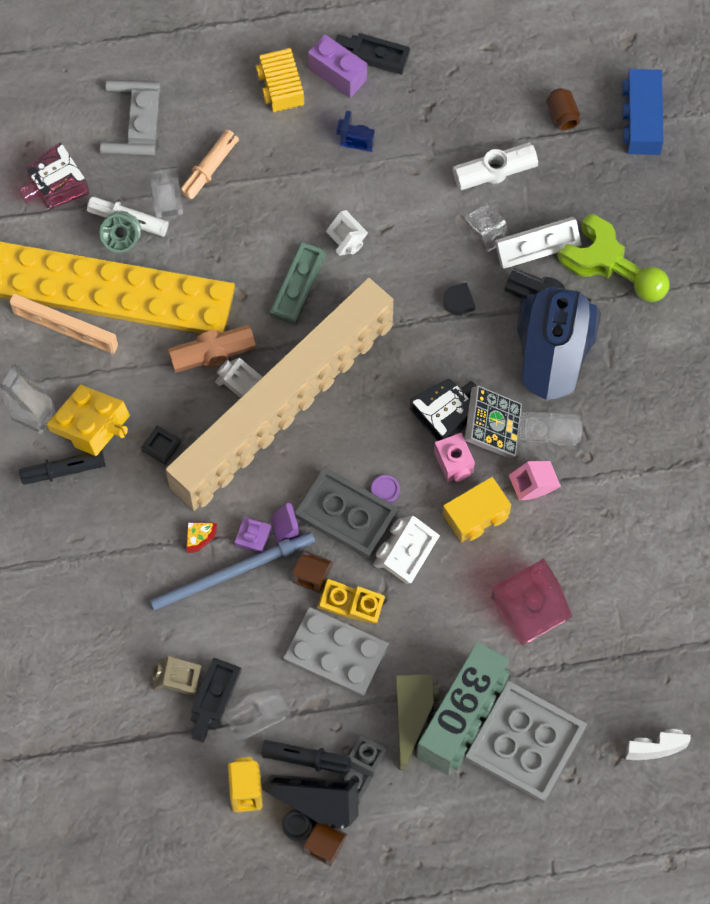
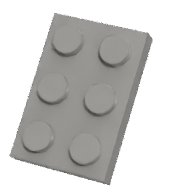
M309 607L284 657V662L364 698L388 650L389 643Z

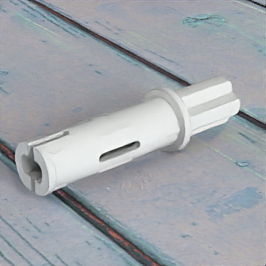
M93 196L87 205L88 212L105 218L113 212L127 211L129 214L136 216L138 220H141L139 221L141 230L162 237L165 236L168 229V221L121 206L118 201L112 203Z

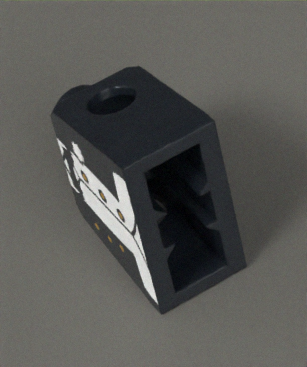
M447 379L410 399V411L436 441L459 434L467 426L471 389L477 385L473 381H469L459 388L451 379Z

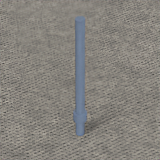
M308 532L292 540H289V538L278 542V546L150 600L151 605L155 611L279 557L287 558L294 555L296 550L315 543V539L312 533Z

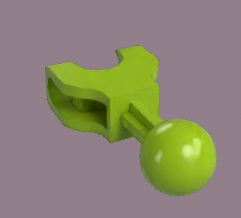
M588 214L582 220L583 234L593 244L587 248L566 244L557 253L559 262L580 277L601 275L609 279L613 272L618 273L634 283L636 294L646 302H657L663 299L669 291L670 281L667 274L662 269L654 266L642 269L625 259V247L618 243L612 224L594 214Z

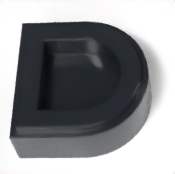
M467 282L452 286L445 292L444 307L449 313L461 315L475 311V304Z

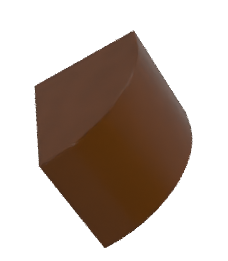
M304 551L292 573L293 583L320 593L333 561Z
M317 823L304 846V853L332 867L348 834L339 829L332 828L329 824Z

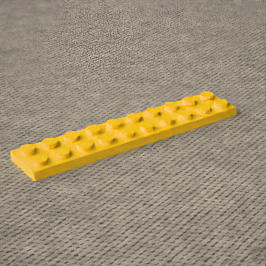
M0 242V298L11 300L13 294H17L48 307L198 334L212 330L222 333L226 330L235 292V283Z

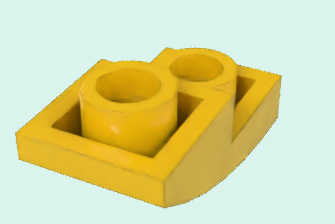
M327 579L324 582L317 608L350 619L376 624L385 596L359 586L352 588Z

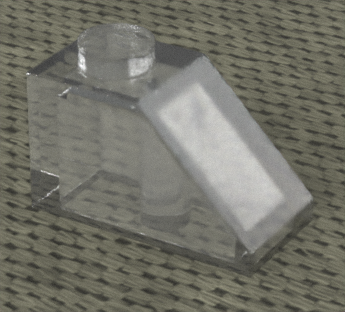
M177 166L150 170L156 218L162 217L163 220H172L177 218L178 215L184 214Z

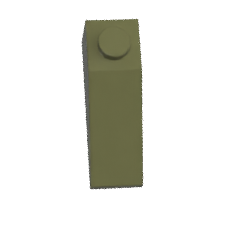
M432 674L396 676L400 771L407 769L433 712L434 701H439L438 683H433Z

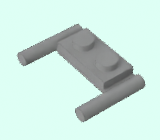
M106 80V91L132 92L128 144L101 143V154L155 155L161 90L160 82Z

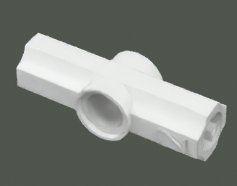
M529 142L504 151L492 149L485 154V157L453 166V174L457 187L460 190H464L486 182L500 183L508 175L537 167L538 159L534 146ZM496 164L501 167L495 169L490 167V165Z

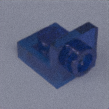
M346 110L344 119H339L336 135H340V146L372 152L375 143V129H370L365 125H351L352 111Z

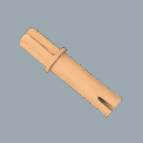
M224 130L221 137L200 164L192 168L193 173L180 189L184 197L193 199L203 185L211 181L213 172L239 141L237 136L231 138L234 134L233 132Z

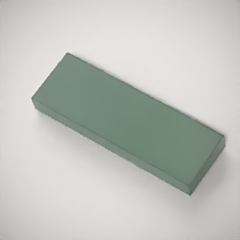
M302 241L300 242L270 310V316L294 325L297 324L326 258L327 250Z

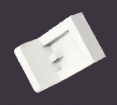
M347 210L340 211L326 230L339 245L336 250L339 256L354 254L363 246L362 241L368 234Z

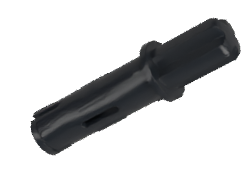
M101 450L97 456L86 453L50 462L47 459L45 460L46 463L21 468L19 475L23 485L49 479L50 482H53V478L106 467L103 451Z
M265 740L262 746V758L315 768L316 772L327 770L347 774L351 767V758L349 756L325 752L324 748L315 750Z

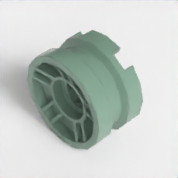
M127 211L113 212L103 221L100 227L99 235L101 242L113 252H126L138 242L141 225L136 216L129 214ZM117 227L124 228V236L115 234Z

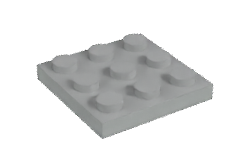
M508 681L466 754L465 760L538 801L545 803L586 729L587 723Z

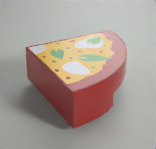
M188 522L187 553L198 552L213 540L217 532V523Z

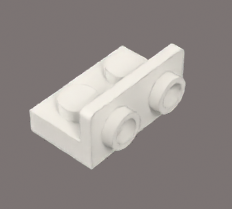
M414 516L399 518L395 521L390 529L391 536L387 542H384L378 548L375 555L377 559L373 564L376 568H385L405 584L412 583L440 536Z

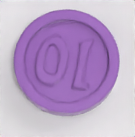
M382 475L373 481L371 493L392 503L400 494V485L394 477Z

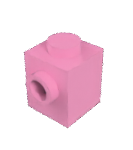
M462 433L435 442L434 454L447 482L452 480L460 482L469 478L471 473H474L475 462Z

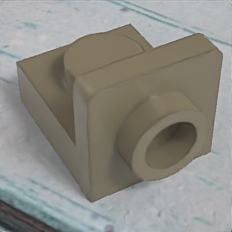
M167 656L158 661L153 667L151 679L154 680L152 689L159 691L166 688L192 696L196 694L201 665Z

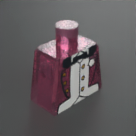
M61 142L27 167L26 171L30 183L18 190L26 204L40 197L48 209L89 195L87 181Z

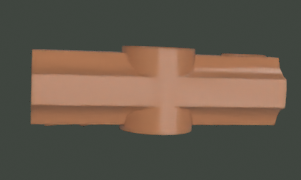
M245 325L222 333L216 330L207 331L199 335L195 341L168 348L173 369L175 373L202 365L205 367L219 366L227 361L228 357L255 350L256 344L250 326Z

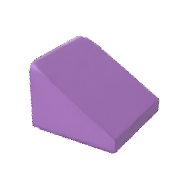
M290 502L286 503L271 517L277 542L287 538L292 540L299 536V528L293 506Z

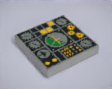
M481 386L472 387L465 441L506 458L515 457L522 404Z

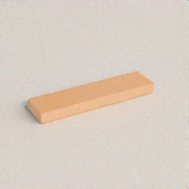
M13 294L10 300L14 315L111 354H114L118 347L116 334L17 294Z

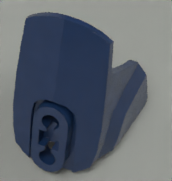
M548 287L535 295H527L520 301L517 332L521 340L523 353L522 383L531 392L545 400L561 398L575 391L582 364L588 351L596 341L601 312L597 305L591 304L580 291ZM559 298L567 299L568 305L565 308L558 307L557 300ZM557 324L561 325L563 329L561 335H554L552 333V329Z

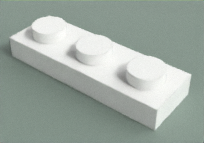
M574 217L495 240L500 266L503 269L557 253L566 244L576 247L582 245L577 221Z

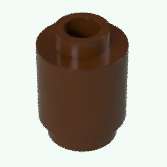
M564 88L553 90L546 103L554 124L559 126V129L562 131L575 128L580 123V112L572 92Z

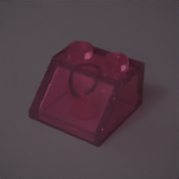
M544 559L493 587L492 599L522 646L572 618L560 583Z

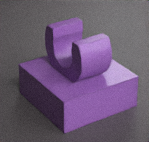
M243 517L234 544L236 547L259 554L264 551L272 527L270 524Z

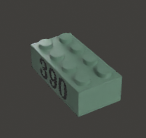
M477 641L418 743L417 758L446 775H449L452 768L459 769L466 755L464 754L467 749L465 745L467 742L471 745L473 744L480 731L481 717L488 718L495 704L493 703L496 698L494 694L496 692L501 694L509 680L508 676L511 671L507 669L509 658Z

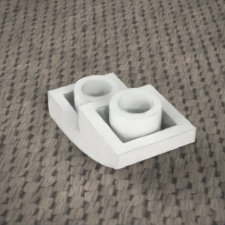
M667 729L665 732H660L657 743H652V740L648 738H635L634 741H629L626 747V760H649L672 755L687 748L691 735H685L683 731L678 729Z

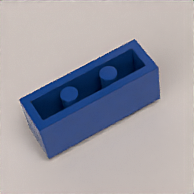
M629 69L628 78L623 79L622 96H627V103H623L622 119L627 120V127L623 128V144H627L628 154L660 155L663 146L662 70Z

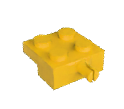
M80 384L46 425L50 432L71 440L75 448L97 456L114 435L121 438L125 437L124 434H127L128 428L123 426L130 414L122 400Z

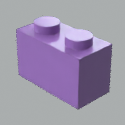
M326 34L308 52V69L349 98L367 80V63Z

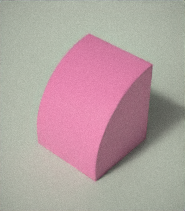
M528 461L509 474L519 501L538 498L561 487L550 461Z

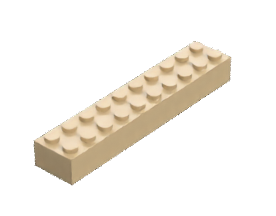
M370 278L364 281L166 468L170 490L193 511L199 506H206L212 500L213 493L220 486L222 488L226 487L232 481L233 474L240 467H247L254 459V454L260 448H267L274 440V435L280 429L285 430L294 421V416L300 410L305 411L314 402V397L320 391L325 392L333 384L334 378L340 372L345 373L353 365L354 359L360 353L365 354L372 347L373 340L379 335H385L393 326L394 299Z

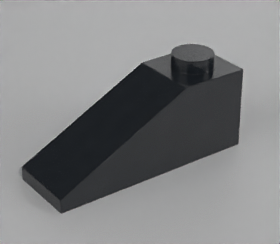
M271 775L262 783L263 791L320 824H329L332 828L344 829L350 826L358 817V781Z

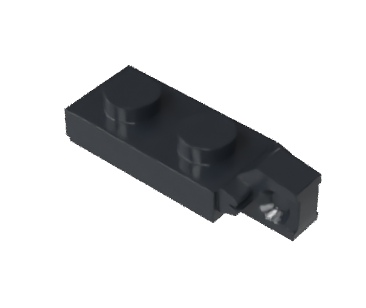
M362 33L352 35L351 38L337 34L335 40L366 62L368 66L400 75L403 74L410 54L408 46Z
M213 658L191 710L192 716L190 720L196 723L191 734L193 735L192 739L204 743L209 728L216 730L223 718L241 674V667Z

